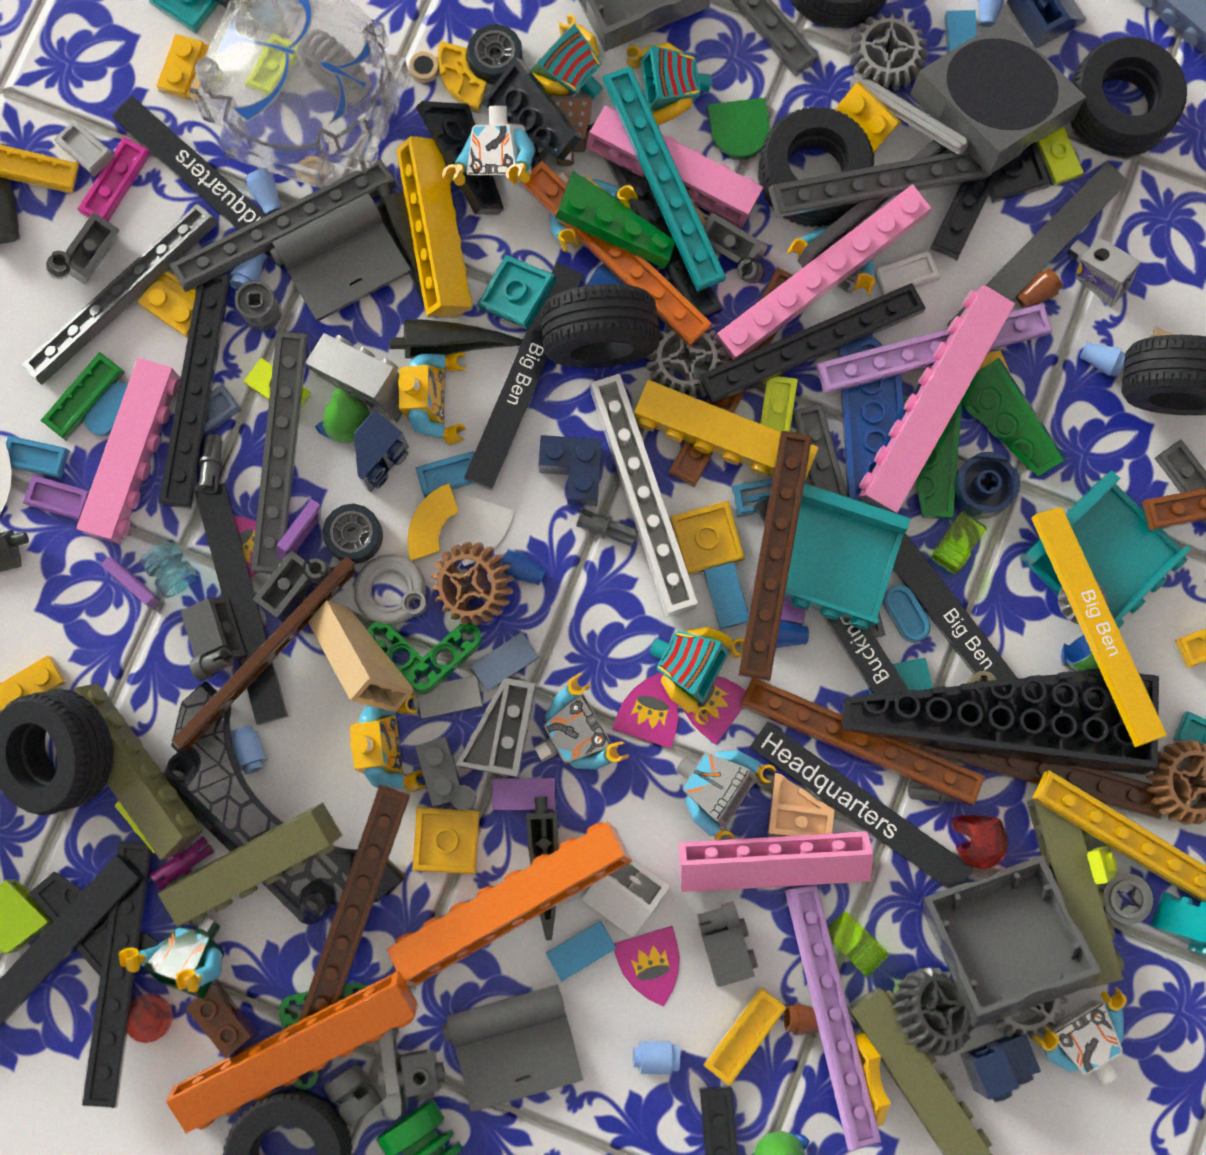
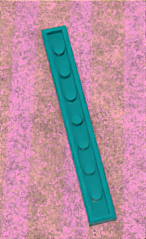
M629 66L604 75L603 83L697 292L724 282L726 279L724 271L632 67Z

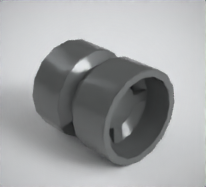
M255 280L240 286L235 295V305L248 326L257 331H267L275 327L281 319L282 311L270 287L261 281Z
M358 1062L322 1087L332 1103H339L338 1113L347 1126L357 1121L382 1102V1098L374 1086L366 1085L367 1076Z

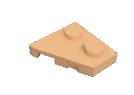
M775 773L767 834L782 836L832 834L835 810L787 780L783 775Z

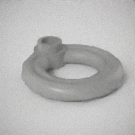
M396 554L381 555L369 561L358 573L354 584V600L360 612L371 622L398 625L412 617L422 615L428 606L425 598V578L420 568L409 558ZM394 572L400 574L405 579L408 585V592L402 597L401 604L386 608L380 606L374 600L372 587L374 581L380 575ZM419 600L420 607L418 609H411V603Z

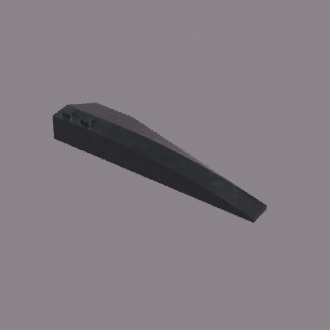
M1099 668L1086 669L1080 672H1060L1045 676L1034 675L1020 679L1008 678L965 683L951 687L940 686L926 690H906L900 693L846 697L843 702L841 730L986 755L1145 775L1158 768V740L1138 747L1134 746ZM1139 673L1159 717V676Z

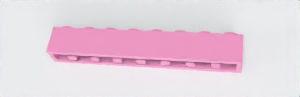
M912 184L718 332L717 340L720 341L721 346L732 360L749 354L927 218L931 210L930 205Z
M983 285L976 291L971 290L962 303V306L965 307L960 317L956 316L948 327L947 331L951 334L946 343L942 341L933 354V358L936 359L931 369L927 367L919 378L918 383L921 384V387L917 394H911L903 407L906 410L904 417L901 421L898 419L890 429L888 435L892 438L887 447L883 445L874 458V462L877 463L872 473L867 472L861 480L859 488L862 491L858 498L872 506L898 513L1015 305L1014 302L986 285Z

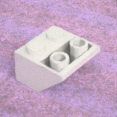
M631 857L633 862L591 885L582 901L633 938L668 891L670 885Z

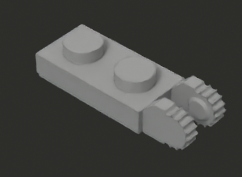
M394 1027L374 1042L376 1054H381L383 1067L378 1068L380 1086H386L387 1096L382 1101L383 1113H385L384 1116L390 1119V1121H395V1119L401 1117V1113L405 1109V1104L403 1103L405 1101L403 1089L400 1090L397 1070L400 1069Z

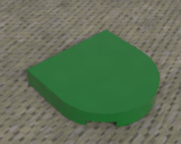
M765 97L707 105L711 138L717 149L735 160L752 158L762 150L765 139L770 131Z

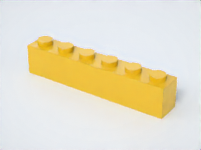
M410 136L396 151L410 220L426 317L457 318L472 308V296L467 283L466 265L463 261L461 238L458 234L456 223V210L453 207L451 196V183L448 184L442 176L443 170L446 167V161L433 139Z
M647 380L634 411V417L639 427L648 431L657 429L666 433L665 436L670 440L679 443L683 440L694 444L693 447L700 452L710 454L712 451L722 455V459L730 464L739 465V463L750 466V470L758 475L767 476L770 474L773 476L781 432ZM812 444L809 452L805 481L812 466L817 450L819 448Z

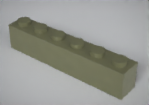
M99 683L76 687L73 691L85 697L99 710L111 733L113 764L106 782L160 860L182 853L203 831L195 816L188 810L175 788L168 782L158 764L151 758L142 745L141 740L136 737L123 715L119 713Z
M1035 800L1026 801L1041 856L1043 855L1063 895L1064 904L1069 916L1080 929L1101 971L1096 985L1085 989L1123 980L1121 971H1124V963L1120 953L1115 951L1113 944L1115 931L1112 923L1106 919L1104 912L1106 899L1102 890L1098 889L1097 884L1094 882L1087 857L1088 851L1086 846L1089 845L1087 832Z
M321 802L173 882L158 893V896L177 927L187 921L194 925L208 916L206 911L214 908L218 912L233 903L231 898L239 894L240 898L243 899L258 889L257 884L264 881L266 885H269L283 876L282 871L290 867L291 871L294 872L309 863L308 857L316 854L320 858L335 849L333 843L342 834L326 806Z
M876 987L848 1006L850 1015L880 1054L881 1062L942 1155H992L988 1149L992 1146L989 1138L981 1128L976 1131L970 1122V1119L973 1118L971 1111L962 1100L960 1102L956 1101L951 1093L955 1090L953 1084L944 1072L939 1075L933 1066L936 1062L935 1057L928 1056L926 1052H917L916 1044H907L908 1035L899 1034L902 1026L901 1023L894 1021L898 1016V1012L892 1008L898 1001L894 998L891 991L884 992L883 989Z

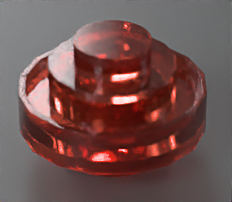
M145 994L132 1000L128 1035L135 1041L143 1043L157 1041L166 1035L173 1020L172 1008L167 1000L156 994Z

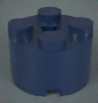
M981 452L971 457L957 470L954 482V504L956 509L976 519H988L997 516L1014 501L1019 493L1020 476L1017 469H1014L1010 462H1008L1009 460L999 453ZM982 481L985 482V487L990 488L989 490L984 489V486L981 485Z

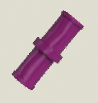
M204 836L200 837L198 841L186 848L182 853L172 856L173 859L150 873L153 882L166 875L156 884L161 891L181 875L191 873L192 867L214 853L211 845L198 852L199 849L207 845L208 841Z

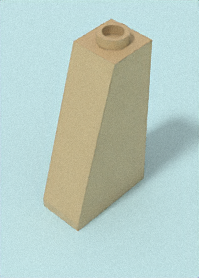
M326 600L308 621L351 701L396 712L414 692L410 683L349 607Z

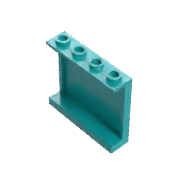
M1111 470L1065 514L1095 580H1098V583L1106 589V596L1109 601L1107 606L1119 629L1125 623L1121 618L1129 611L1132 614L1136 612L1146 602L1143 597L1149 591L1154 593L1167 581L1164 576L1170 570L1175 572L1182 567L1188 560L1185 555L1192 548L1189 545L1181 548L1163 529L1149 531L1144 511L1116 484L1121 478ZM1039 538L1020 559L1058 596L1062 585Z
M804 483L785 599L791 600L790 605L799 609L808 610L809 607L821 610L820 615L829 619L838 620L839 617L848 619L851 626L859 629L868 630V627H875L879 622V619H877L899 547L904 533L908 530L911 518Z

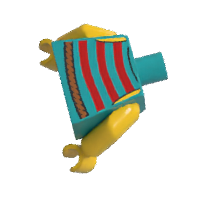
M568 15L567 23L569 25L559 22L561 36L530 70L549 95L573 96L581 89L586 95H592L593 100L603 90V86L592 76L602 65L599 59L600 53L596 37L581 25L576 24L574 15Z
M671 43L646 46L644 50L631 45L626 50L628 57L636 56L626 60L627 66H631L632 69H637L641 66L645 98L658 126L677 118L689 110L692 103L700 96V92H708L711 88L710 74L698 73L696 58L693 55L684 53Z
M710 626L693 628L686 632L677 631L674 633L670 643L656 639L650 648V655L660 659L657 670L662 674L661 683L670 699L687 713L692 712L694 720L701 725H706V723L699 719V712L706 710L713 716V711L709 707L698 706V701L703 703L728 655L736 659L741 658L742 653H738L735 650V644L740 646L744 644L743 638H737L733 641L729 635Z

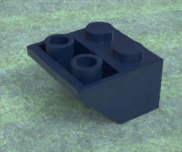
M1075 0L1006 1L1036 48L1078 27L1087 20Z
M375 410L354 432L357 475L365 489L371 493L374 488L379 489L384 485L389 477L387 473L394 465L399 466L408 455L407 449L409 446L403 432Z

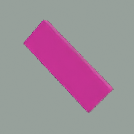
M123 137L113 152L115 158L102 169L77 210L88 218L95 212L106 221H109L149 159L151 153L148 149Z

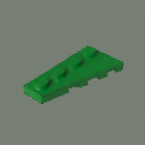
M573 170L555 218L665 269L675 244L674 239Z
M997 358L977 371L962 397V405L966 408L965 410L983 423L992 435L1008 446L1009 450L1037 476L1063 462L1066 458L1001 359Z
M903 396L904 405L910 396ZM962 399L916 479L922 518L953 520L954 482L957 474Z

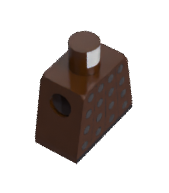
M592 95L550 96L582 138L564 161L556 159V164L559 166H572L574 164V152L586 151L592 114Z

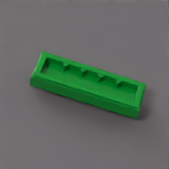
M99 352L40 421L67 441L85 420L87 413L111 385L117 383L125 372Z

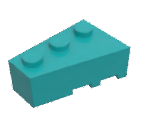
M1164 891L1150 926L1188 944V951L1206 958V902H1201L1200 906H1195L1191 904L1193 900L1183 896L1180 899Z

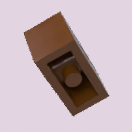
M220 984L209 987L204 999L196 998L186 1007V1010L225 1059L235 1054L258 1034V1031Z

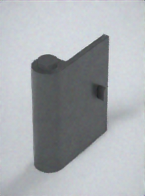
M368 193L273 241L274 248L270 250L277 266L284 265L316 322L411 273L410 267L384 226L380 213Z
M558 984L447 1015V1022L442 1024L446 1043L452 1042L457 1051L471 1112L583 1081Z

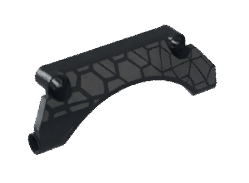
M207 681L200 684L181 702L173 738L218 692ZM230 706L186 753L183 754L171 742V746L177 753L169 759L163 775L171 786L175 788L178 796L195 818L231 852L284 822L271 813L255 796L239 769L231 742ZM172 771H180L185 776H176ZM334 846V850L320 858L316 854L308 857L309 863L294 872L291 871L290 867L282 871L283 876L269 885H266L264 881L261 883L300 922L307 925L315 924L331 905L337 909L357 851L356 849ZM389 858L373 903L379 902L384 896L387 897L406 878V875ZM306 901L315 903L318 909L309 908Z

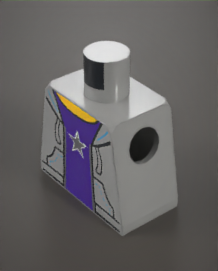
M1098 239L1091 248L1077 240L1067 253V255L1079 263L1075 274L1077 280L1111 308L1130 288L1140 265L1138 259L1104 239Z

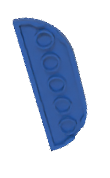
M872 334L838 349V358L883 345L872 337ZM901 374L840 390L848 498L860 502L863 501L858 498L862 491L859 488V484L867 472L872 473L877 463L874 462V458L883 445L887 447L892 438L888 434L894 423L898 419L901 421L904 417Z

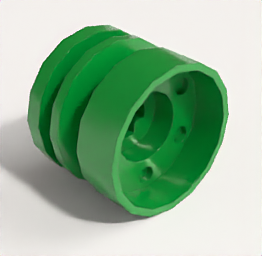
M431 1100L412 1111L376 1138V1142L384 1155H398L400 1153L402 1155H457L463 1150L459 1140L446 1147L444 1146V1143L455 1134L452 1129L437 1134L435 1131L445 1119L435 1100Z

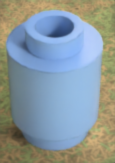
M252 725L232 730L230 732L231 742L240 771L244 770L245 774H251L263 768L262 764L267 761L258 732L253 730Z
M640 1041L639 1048H633V1067L639 1068L640 1074H671L672 1071H679V1045H672L671 1041Z

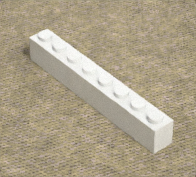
M620 374L591 382V395L666 618L696 609L698 602Z

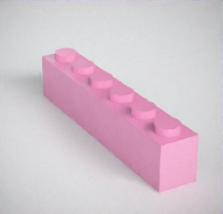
M605 105L589 132L586 148L620 166L632 170L633 173L641 177L645 176L616 109ZM662 135L687 192L695 201L694 204L710 213L713 212L742 229L763 187L753 179L733 172L726 165L718 164L704 157L699 151L691 150L679 144L674 138Z
M137 358L76 528L84 534L119 545L122 538L128 535L130 515L140 502L141 494L139 490L141 484L149 476L151 469L149 462L152 453H155L159 448L161 441L159 434L162 425L166 424L170 417L171 409L169 405L172 397L176 396L179 391L180 376L172 367Z
M868 832L679 842L681 892L871 881L873 851Z

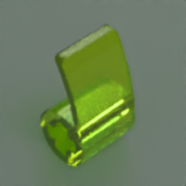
M961 512L934 549L930 558L956 575L969 559L971 550L987 530V527L966 512Z
M843 912L828 927L831 942L846 955L847 959L866 978L889 956L888 952L847 912Z

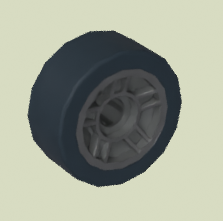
M500 24L485 25L476 30L470 37L467 46L469 66L477 78L488 84L494 85L515 57L523 60L521 41L516 32L507 26ZM498 52L500 53V56L497 58H493L490 56L497 55Z
M354 503L341 505L334 509L326 518L322 530L324 543L330 553L340 561L347 556L355 564L364 563L373 558L380 549L383 540L382 526L375 514L365 506ZM357 529L358 536L355 539H350L347 531L351 532Z

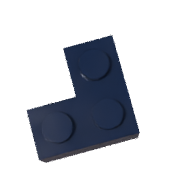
M541 435L539 473L568 475L567 505L598 506L602 439Z
M1014 1033L1011 1037L1004 1036L960 1054L974 1091L988 1100L993 1099L994 1102L1010 1098L1012 1096L1011 1091L1019 1089V1085L1032 1081L1034 1079L1033 1075L1041 1072L1026 1034L1019 1035Z

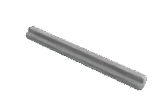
M856 73L854 77H851L850 88L856 82H861L896 117L958 155L967 150L969 140L878 83L873 82L870 78L863 80L861 78L863 74Z

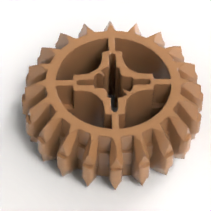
M470 541L464 542L462 547L459 544L452 546L451 552H444L442 554L444 561L441 560L435 564L440 572H435L431 576L438 581V584L433 585L431 588L434 591L439 590L440 596H437L435 601H443L445 604L441 612L452 611L451 619L457 620L461 617V623L465 625L471 621L473 625L482 624L483 620L485 622L492 621L493 615H501L503 613L501 606H507L510 602L505 595L512 594L514 591L511 587L507 586V583L513 581L514 577L506 576L505 574L510 565L500 564L504 555L497 554L493 556L494 547L489 546L484 549L482 542L472 545ZM464 559L476 561L475 566L470 567L469 570L458 568V565ZM487 574H489L491 583L488 580ZM475 597L487 599V602L482 607L469 605L470 600L475 599Z
M1178 740L1173 742V744L1163 746V751L1158 752V768L1153 770V774L1146 776L1147 779L1152 780V786L1146 790L1155 794L1151 802L1160 804L1158 812L1168 814V819L1171 821H1179L1183 825L1204 823L1206 820V744H1199L1196 740H1187V742ZM1187 757L1186 764H1182L1181 769L1177 770L1176 767L1180 761ZM1198 794L1202 795L1199 801L1190 807L1191 801H1195Z

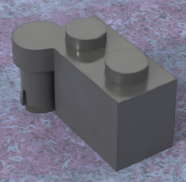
M93 212L67 248L66 253L60 250L52 252V255L46 262L48 274L55 279H64L70 275L85 285L117 240L120 229Z
M712 212L704 229L713 249L739 264L738 273L745 282L750 284L760 282L764 277L765 270L759 261L768 246Z
M290 550L252 600L284 622L313 584L318 586L333 570L327 562L318 558L309 560L311 563L309 565L304 559Z
M228 597L207 598L181 611L184 628L193 650L194 658L190 661V670L197 680L204 681L215 676L217 671L232 666L235 660L246 656Z
M443 737L416 745L432 807L437 808L452 803L455 808L462 811L472 808L476 802V793L470 786L461 784L449 739Z
M734 902L721 904L719 909L697 914L698 925L716 986L721 987L755 977L753 969L758 967L753 949L747 950L744 937L749 936L744 918L739 919Z

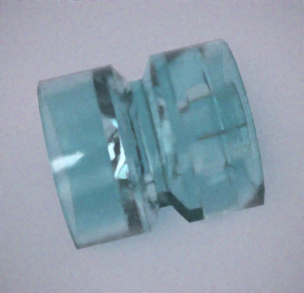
M167 540L154 546L140 559V564L150 577H156L154 584L165 598H170L184 591L198 578L197 572L189 561H182L184 554L173 540Z

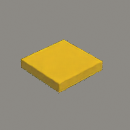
M729 501L670 516L671 525L688 575L720 565L745 560Z
M417 807L412 871L476 874L480 811Z

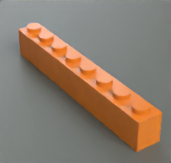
M609 822L596 823L587 829V834L578 839L566 840L559 846L560 849L550 855L544 854L535 858L532 861V865L528 868L509 873L505 876V881L495 887L488 886L481 889L477 893L476 898L469 902L463 901L455 904L450 908V913L441 918L429 919L422 925L423 928L415 933H406L395 940L396 944L387 948L396 972H400L407 985L415 987L633 862L617 829Z
M397 971L174 1085L166 1103L185 1133L196 1128L198 1130L205 1129L216 1118L224 1114L229 1116L236 1113L242 1108L243 1104L253 1099L259 1101L281 1085L286 1087L293 1084L300 1075L310 1070L311 1072H316L322 1069L328 1061L337 1056L340 1058L346 1057L357 1046L367 1041L368 1043H373L379 1040L390 1029L394 1027L399 1029L407 1026L416 1015L418 1002L400 972Z

